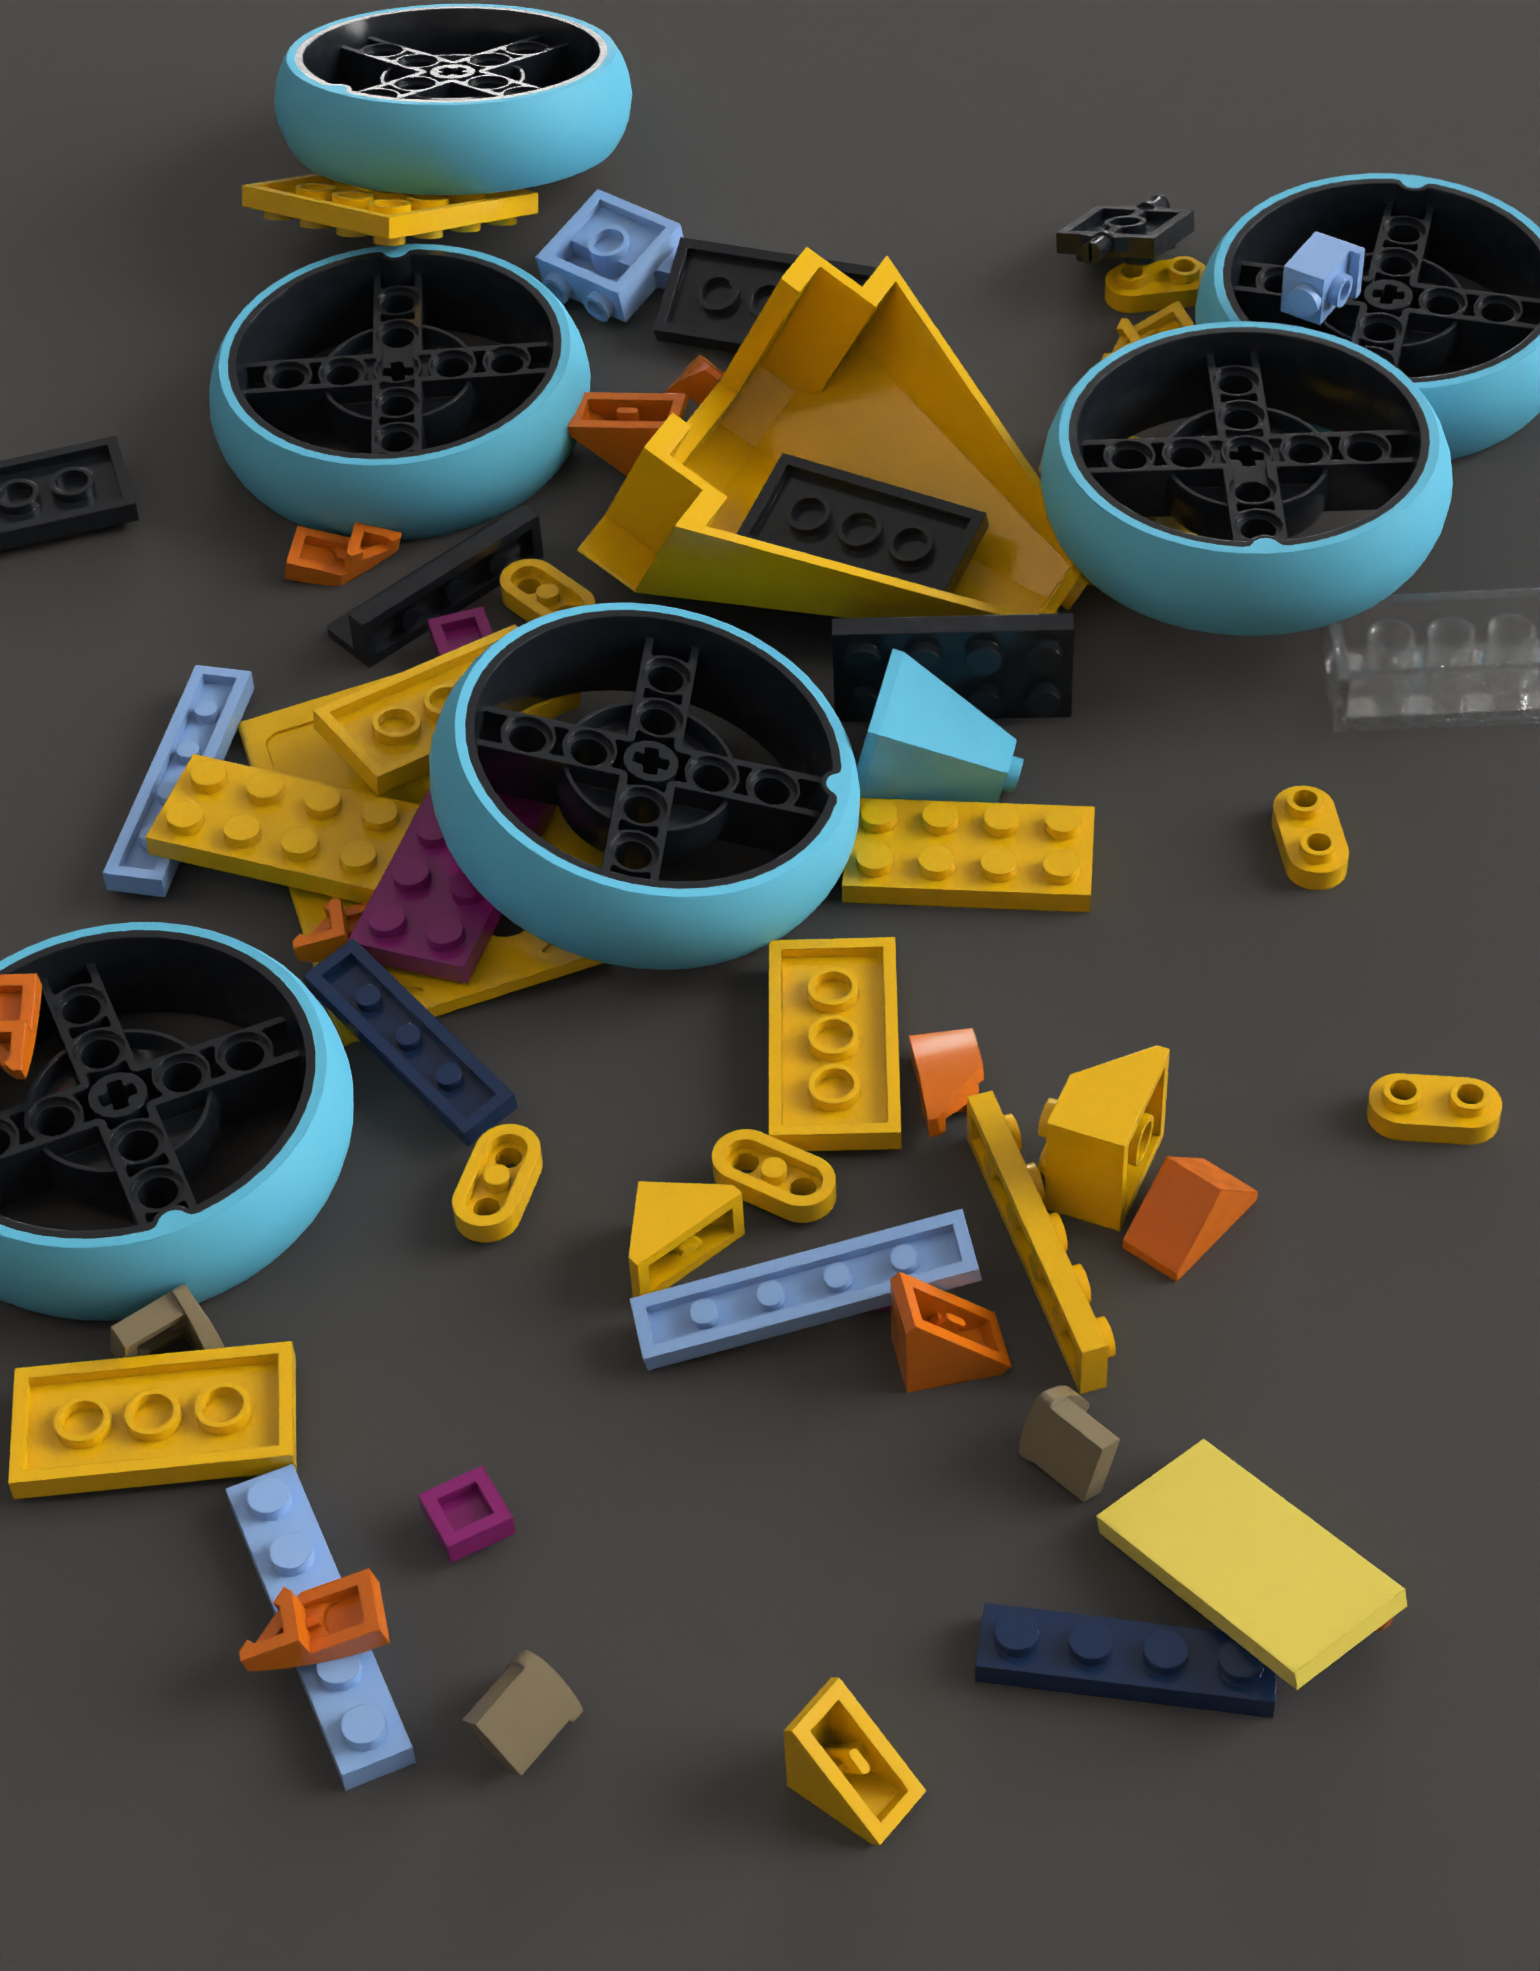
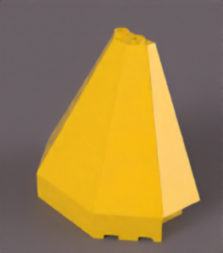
M808 247L803 250L778 282L717 385L687 422L673 412L643 448L603 518L577 549L578 552L635 593L843 618L1058 614L1056 611L1061 605L1066 610H1069L1088 584L1086 580L1080 577L1081 571L1068 558L1056 538L1046 514L1040 478L889 257L886 256L866 283L860 286ZM782 453L986 512L989 527L954 593L737 535V532Z

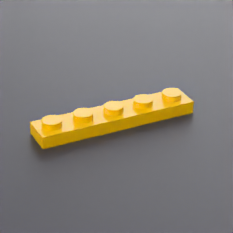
M993 1091L968 1096V1143L1080 1394L1105 1388L1107 1385L1108 1358L1114 1357L1116 1354L1114 1336L1107 1319L1104 1316L1096 1318L1089 1304L1091 1303V1289L1083 1266L1080 1263L1072 1265L1067 1256L1068 1241L1059 1214L1057 1212L1048 1214L1043 1203L1045 1199L1044 1185L1037 1165L1034 1162L1026 1164L1022 1157V1139L1017 1121L1012 1113L1003 1115Z

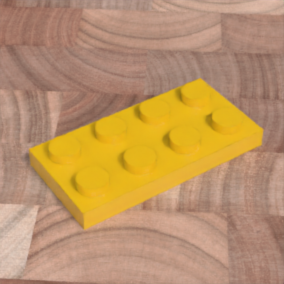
M515 624L316 708L313 710L314 729L377 795L430 773L429 755L432 736L443 705L454 685L482 652L518 627ZM581 693L551 698L520 712L552 719L581 706Z
M193 754L145 838L148 854L364 903L368 902L415 817L420 804Z
M860 798L859 821L854 847L843 870L842 903L1090 912L1095 807Z
M895 937L773 940L769 942V1136L804 1151L902 1149Z
M292 1341L15 1368L8 1478L13 1499L263 1475L293 1464L297 1471L296 1356Z

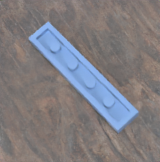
M195 665L103 871L107 890L158 897L166 896L180 861L148 854L145 837L193 754L219 760L225 759L254 691L251 671Z
M963 1209L630 1298L643 1361L649 1371L890 1306V1279L899 1271L944 1291L982 1281Z
M293 1464L226 1488L230 1507L274 1615L278 1609L273 1602L283 1587L292 1590L296 1597H298L300 1592L341 1578ZM372 1650L336 1660L296 1667L345 1791L416 1763L412 1744Z

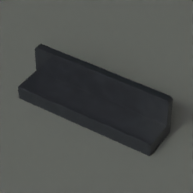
M523 505L502 519L492 522L328 624L329 638L367 667H372L429 631L428 619L457 613L500 586V575L509 564L522 559H543L539 515Z

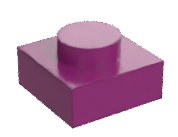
M483 606L427 620L429 637L437 657L493 633Z
M483 1465L418 1494L421 1512L450 1563L516 1533L513 1516Z

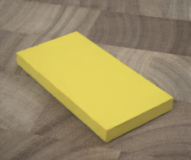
M1205 1439L1199 1441L1096 1515L1101 1535L1296 1690L1407 1607L1404 1587Z

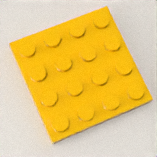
M310 174L242 185V206L264 211V218L268 220L285 221L296 218L300 219V227L324 229L332 226L336 227V234L338 236L364 237L371 235L373 236L374 244L399 246L406 243V236L420 239H438L443 237V230L446 229L455 232H477L481 230V223L495 226L517 224V217L538 213V192L519 189L474 195L402 194L365 189L337 182L319 174Z

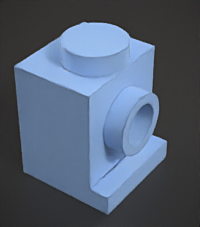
M1315 231L1284 266L1280 311L1320 325L1335 307H1342L1348 297L1356 299L1361 293L1365 248Z

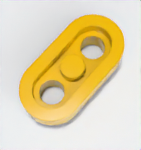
M1189 256L1158 260L1148 265L1122 263L1112 268L1106 274L1105 301L1111 308L1124 313L1159 311L1178 300L1183 308L1193 307L1196 305L1201 277L1206 265Z
M522 559L515 561L504 568L500 575L501 595L504 605L527 622L556 611L596 604L595 598L589 590L543 560Z
M1305 785L1289 787L1280 792L1273 803L1272 829L1287 876L1298 886L1310 890H1326L1337 886L1344 880L1347 874L1349 848L1332 798L1318 788Z
M1394 1073L1379 1078L1371 1086L1366 1114L1370 1126L1377 1133L1389 1139L1475 1145L1489 1140L1496 1134L1502 1112V1100L1495 1088L1479 1079Z
M503 1124L487 1130L476 1142L452 1197L455 1224L458 1231L464 1237L481 1243L495 1242L506 1238L518 1227L543 1167L540 1141L533 1131L517 1124ZM509 1164H515V1165H517V1166L512 1167V1168H507V1167H506V1165H509Z
M740 1129L729 1132L721 1137L713 1147L712 1167L716 1184L734 1185L742 1192V1198L745 1202L797 1223H808L823 1218L833 1209L836 1203L837 1192L834 1169L827 1161L816 1155L752 1129ZM742 1170H752L753 1172L744 1173Z

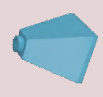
M892 649L857 764L860 798L998 803L1002 790L1014 793L1024 759L1013 756L1017 741L1013 736L905 652Z

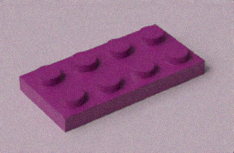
M430 789L348 941L354 938L381 965L467 984L502 913L472 885L457 865L446 845L435 816ZM496 793L506 807L526 827L539 837H542L557 807L556 805Z

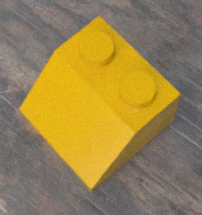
M1156 1045L1070 1074L1059 1098H1048L1038 1125V1136L1046 1138V1144L1038 1162V1169L1042 1180L1045 1181L1044 1205L1047 1210L1120 1232L1164 1136L1170 1049Z

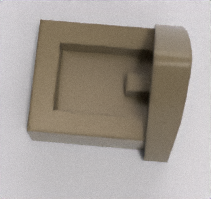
M185 1283L111 1326L110 1351L115 1358L154 1355L183 1337L194 1351L225 1347L211 1321Z
M1059 1385L1045 1390L1034 1401L1023 1427L1019 1444V1455L1030 1464L1035 1463L1078 1499L1085 1502L1101 1493L1120 1439L1086 1413L1090 1404L1082 1396L1066 1385Z
M519 1650L506 1665L505 1672L462 1719V1722L507 1772L522 1776L567 1723L573 1724L583 1713V1708L570 1687L547 1662L528 1650Z

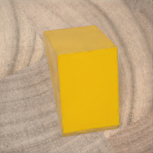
M638 1181L628 1256L633 1298L669 1288L745 1235L742 1192L737 1187L728 1184Z
M831 1677L783 1731L787 1786L871 1845H881L926 1792V1789L839 1677Z

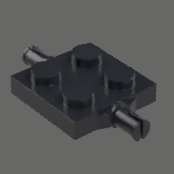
M1155 195L1149 201H1144L1134 206L1097 205L1056 232L1057 253L1075 254L1077 261L1085 262L1086 264L1092 262V265L1108 257H1125V263L1129 265L1152 264L1156 262L1157 257L1167 250L1175 248L1178 242L1195 231L1194 210L1170 209V203L1163 195H1160L1159 198L1158 195Z

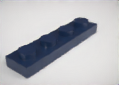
M354 938L303 975L309 991L467 1147L518 1108L515 1094Z
M984 1603L975 1665V1682L1273 1718L1277 1674L1226 1633L1218 1630Z

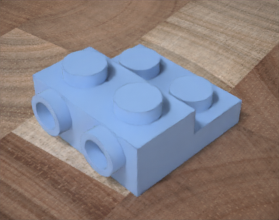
M597 189L535 258L542 284L562 304L571 298L584 304L588 313L599 321L606 322L612 316L627 322L657 288L653 273L678 246L683 233L680 223Z

